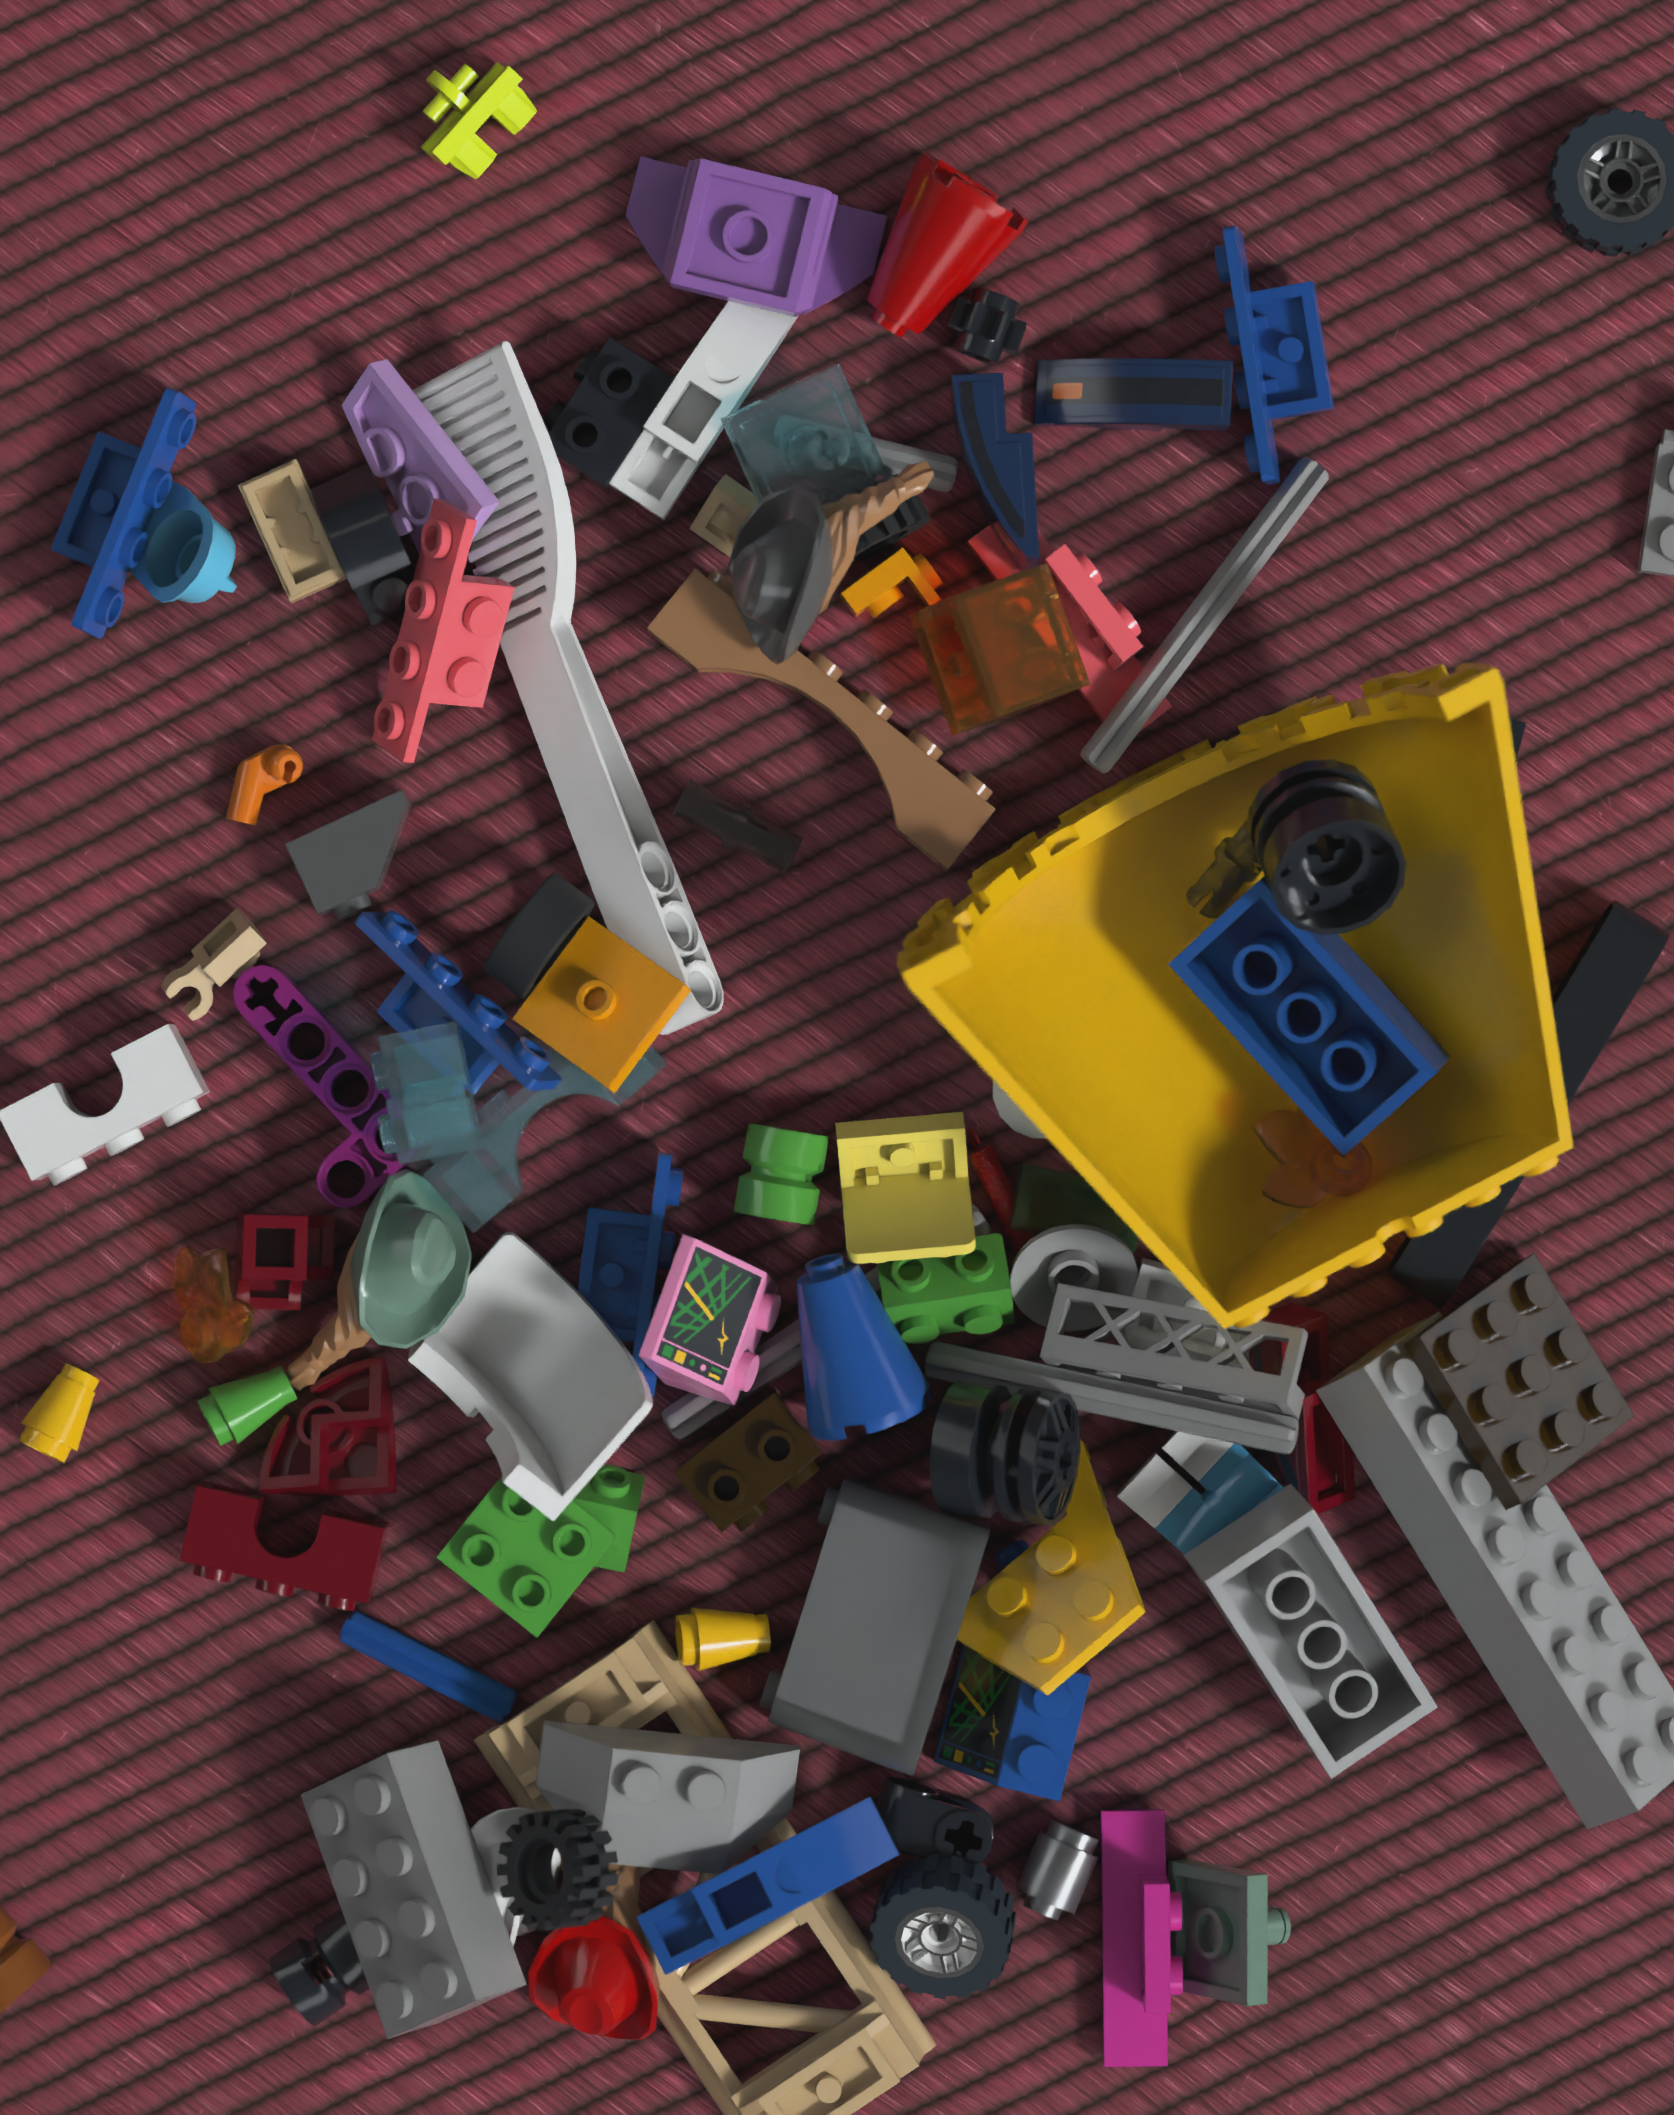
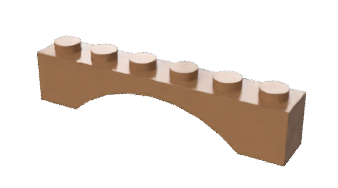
M694 569L647 627L650 635L698 673H732L765 679L800 693L828 711L856 738L876 767L891 803L897 832L946 872L995 812L996 809L987 802L993 792L985 784L965 769H962L958 776L955 777L937 762L943 752L935 744L915 729L905 737L887 722L893 712L885 704L865 689L855 697L837 682L843 672L817 650L813 649L807 657L797 650L795 654L777 665L769 660L754 642L738 611L732 582L717 570L713 569L709 576L705 577L697 569Z

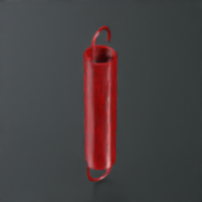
M969 1127L967 1130L973 1148L978 1152L970 1155L968 1158L973 1165L972 1167L976 1170V1176L980 1179L983 1190L987 1193V1199L991 1202L990 1205H992L994 1213H996L995 1216L999 1219V1225L1003 1228L1006 1239L1010 1242V1248H1012L1016 1256L1019 1250L1030 1239L1035 1237L1033 1228L1029 1225V1219L1025 1216L1022 1205H1020L1021 1202L1017 1199L1018 1196H1016L1015 1190H1013L1010 1179L1006 1176V1170L1002 1167L999 1156H997L996 1150H994L995 1147H993V1144L977 1148L971 1132L977 1143L980 1144L981 1142L975 1131Z

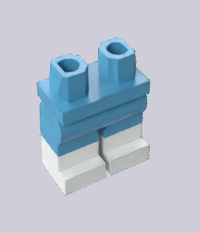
M1173 1431L1160 1446L1206 1490L1200 1494L1164 1459L1154 1452L1120 1488L1116 1495L1185 1555L1284 1487L1241 1445Z

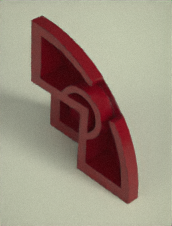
M383 1357L351 1363L331 1372L310 1386L311 1393L316 1397L302 1409L295 1419L288 1415L282 1417L268 1443L260 1471L259 1491L266 1494L346 1496L397 1493L395 1425L386 1360Z

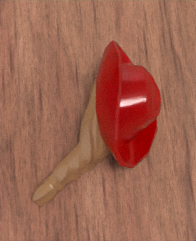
M609 1864V1873L618 1874V1883L616 1886L606 1887V1890L614 1895L610 1906L600 1907L604 1914L598 1920L589 1921L588 1925L555 1929L544 1938L528 1970L529 2000L548 2018L587 2034L615 2039L644 2040L656 2030L660 1984L656 1973L655 1954L637 1919V1916L642 1914L639 1908V1886L642 1867Z

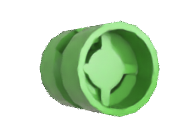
M748 1123L743 1159L751 1165V1172L739 1177L733 1212L814 1225L820 1190L811 1182L813 1175L823 1172L829 1136Z

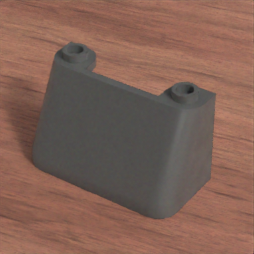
M845 1476L840 1490L832 1487L827 1488L817 1520L818 1524L828 1526L826 1537L784 1671L781 1673L770 1670L759 1706L771 1710L768 1722L886 1768L913 1776L986 1547L991 1522L970 1515L942 1512L938 1505Z

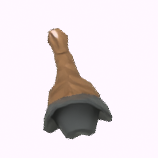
M926 461L918 464H909L896 477L893 476L888 481L880 482L876 486L866 487L860 494H847L838 502L824 505L820 504L816 494L797 485L765 496L738 527L728 564L737 608L754 642L762 653L775 665L784 662L795 654L819 614L827 609L833 592L854 559L860 535L892 514L902 502L922 493L927 488L935 475Z

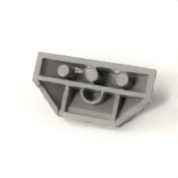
M544 1720L536 1786L554 1810L580 1809L586 1812L585 1816H595L601 1821L596 1831L608 1830L612 1841L604 1846L606 1852L616 1851L618 1862L609 1864L721 1874L728 1870L792 1811L800 1747L799 1745Z

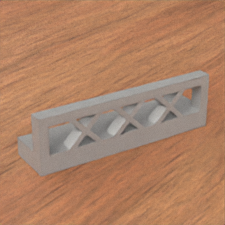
M1058 1283L1040 1357L1047 1365L1285 1414L1299 1419L1305 1394L1296 1382L1308 1333L1303 1328L1266 1321H1258L1243 1328H1235L1232 1325L1224 1329L1206 1310ZM1071 1303L1096 1307L1106 1322L1105 1326L1085 1339L1064 1335ZM1107 1309L1124 1313L1113 1320ZM1142 1316L1158 1319L1168 1334L1167 1337L1147 1350L1131 1348L1121 1333L1122 1329ZM1168 1321L1185 1325L1174 1331ZM1204 1327L1219 1330L1230 1346L1208 1362L1193 1360L1182 1344L1184 1340ZM1229 1332L1248 1336L1236 1343ZM1114 1335L1120 1346L1103 1342ZM1265 1339L1288 1343L1280 1376L1254 1371L1244 1353ZM1176 1347L1182 1357L1166 1355L1164 1353ZM1237 1358L1244 1369L1226 1365Z

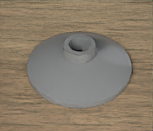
M1084 1224L1058 1226L1036 1235L1019 1250L1010 1270L1011 1291L1016 1305L1029 1319L1046 1328L1058 1283L1132 1297L1138 1279L1136 1261L1129 1247L1113 1233L1099 1227ZM1070 1265H1079L1075 1268H1067ZM1071 1303L1065 1331L1089 1330L1104 1325L1106 1322L1096 1307ZM1107 1309L1112 1319L1122 1313Z

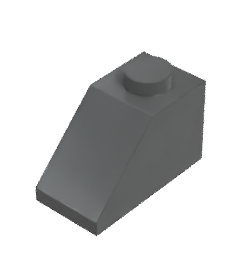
M400 790L285 844L317 914L324 916L334 912L337 921H340L372 906L368 895L382 888L412 806L406 792Z

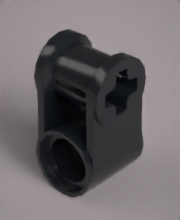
M889 1776L884 1778L876 1808L899 1853L925 1858L928 1855L940 1854V1857L952 1858L953 1855L962 1857L964 1861L975 1864V1862L979 1864L987 1857L992 1847L994 1825L991 1816L983 1807L974 1802L939 1793L928 1786L914 1781ZM962 1821L973 1823V1834L982 1838L981 1841L971 1840L968 1843L967 1849L957 1847L955 1845L956 1835L947 1831L948 1828L958 1830Z

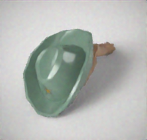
M404 1169L389 1175L382 1184L367 1210L361 1230L347 1254L337 1285V1312L313 1338L311 1346L288 1366L287 1378L295 1388L301 1390L303 1387L315 1384L321 1372L326 1370L329 1365L334 1364L337 1359L345 1357L350 1350L363 1347L371 1337L378 1345L403 1349L419 1343L438 1333L463 1300L473 1255L461 1215L434 1183L418 1173Z

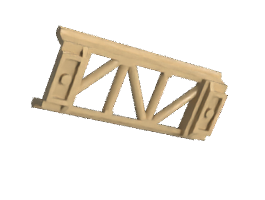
M652 1620L635 1631L621 1646L504 1724L488 1729L475 1738L474 1742L518 1807L549 1811L554 1810L536 1786L544 1720L638 1730L667 1711L681 1734L733 1738L685 1666H680L677 1654L655 1621ZM785 1817L755 1845L760 1852H763L796 1835V1832ZM561 1859L560 1871L564 1875L563 1863ZM642 1867L640 1877L653 1868ZM700 1872L695 1886L719 1874ZM834 1889L743 1937L718 1948L690 1968L689 1963L665 1975L655 1956L656 1973L660 1984L657 2016L723 2115H851L898 2084L900 2078L917 2068L923 2056L937 2045L896 1982L890 1978V1973L886 1969L882 1970L876 1962L877 1955L875 1951L871 1950L870 1943ZM807 1922L861 2004L850 2011L697 1993L797 1926ZM699 2020L815 2032L817 2034L741 2084Z

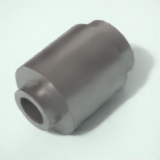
M1051 1820L1046 1834L1039 1832L1016 1886V1889L1027 1894L1023 1906L1057 1921L1062 1910L1075 1914L1098 1860V1857L1093 1855L1099 1840L1060 1822Z

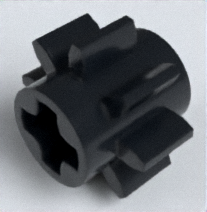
M979 287L974 289L970 302L957 297L946 324V330L958 334L953 349L967 357L991 365H998L1003 351L1016 355L1027 326L1026 322L1015 319L1020 304L1007 296Z

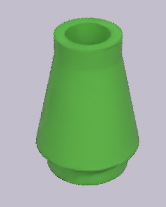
M279 1365L267 1372L208 1388L210 1395L198 1400L197 1403L215 1439L222 1446L232 1440H235L238 1445L285 1405L295 1401L297 1397Z

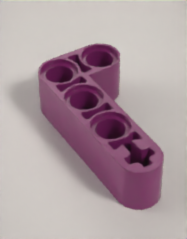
M265 965L247 969L236 980L233 990L234 1004L240 1014L351 1133L319 1166L316 1177L318 1190L322 1197L333 1206L341 1208L359 1206L370 1200L379 1191L389 1175L401 1171L419 1154L424 1147L426 1139L425 1126L417 1113L287 973L281 969ZM256 980L268 984L274 981L277 982L279 987L273 995L285 1010L292 1011L296 1002L303 1009L302 1012L286 1019L277 1034L271 1028V1025L282 1020L281 1017L269 1006L261 1005L254 1008L251 1003L257 996L255 989L252 987ZM305 1023H313L318 1026L325 1038L324 1049L319 1056L311 1060L299 1057L292 1046L294 1032ZM347 1070L360 1072L368 1082L369 1090L367 1097L363 1103L356 1107L344 1105L339 1101L335 1092L337 1079ZM390 1117L403 1119L411 1128V1143L400 1154L389 1153L379 1142V1128ZM343 1160L355 1162L364 1172V1186L354 1197L342 1196L332 1185L331 1176L333 1169Z

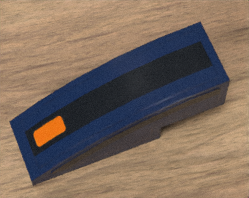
M1149 358L1038 360L1034 425L1162 431L1163 428L1227 431L1230 426L1233 361Z
M1003 373L952 375L951 403L955 434L966 475L981 511L1001 545L1025 576L1038 575L1039 542L1032 433L1006 434Z

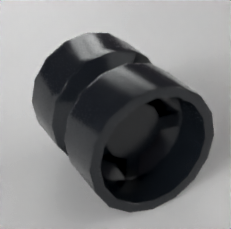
M341 1908L314 1927V1939L309 1941L298 1937L269 1959L272 1971L287 1997L300 2014L314 2026L319 2025L346 2005V1993L349 1991L361 1995L370 1989ZM322 1960H324L334 1975L329 1980L318 1965Z

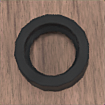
M553 873L538 887L504 931L483 966L484 971L520 998H526L532 993L589 917L594 908V901L557 873Z

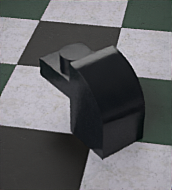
M369 464L310 489L336 556L371 625H376L405 612V595L408 586L413 581L416 567L401 538L392 512Z

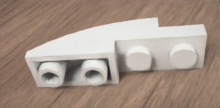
M728 301L643 426V432L610 481V486L665 520L731 416L735 415L798 316L792 317Z

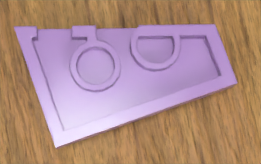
M384 359L370 363L343 402L342 408L373 475L380 478L384 477L398 507V510L392 513L400 535L403 536L410 533L420 554L422 529L429 519L435 498L448 501L477 520L473 540L499 504V500L389 360Z

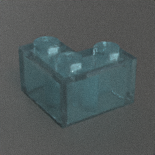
M454 1021L379 1036L381 1050L371 1052L370 1055L377 1089L389 1088L391 1098L386 1100L389 1114L378 1116L379 1130L385 1154L397 1153L400 1165L484 1149L460 1025Z

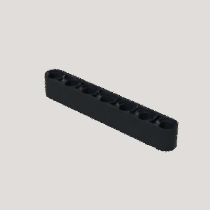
M1613 900L1606 908L1551 997L1567 1107L1661 954L1670 935L1663 928L1617 900ZM1520 1175L1500 1185L1501 1192L1495 1198L1475 1207L1462 1205L1443 1215L1442 1224L1431 1232L1418 1237H1408L1406 1235L1388 1266L1386 1276L1439 1309L1443 1308L1459 1286L1524 1179V1176Z

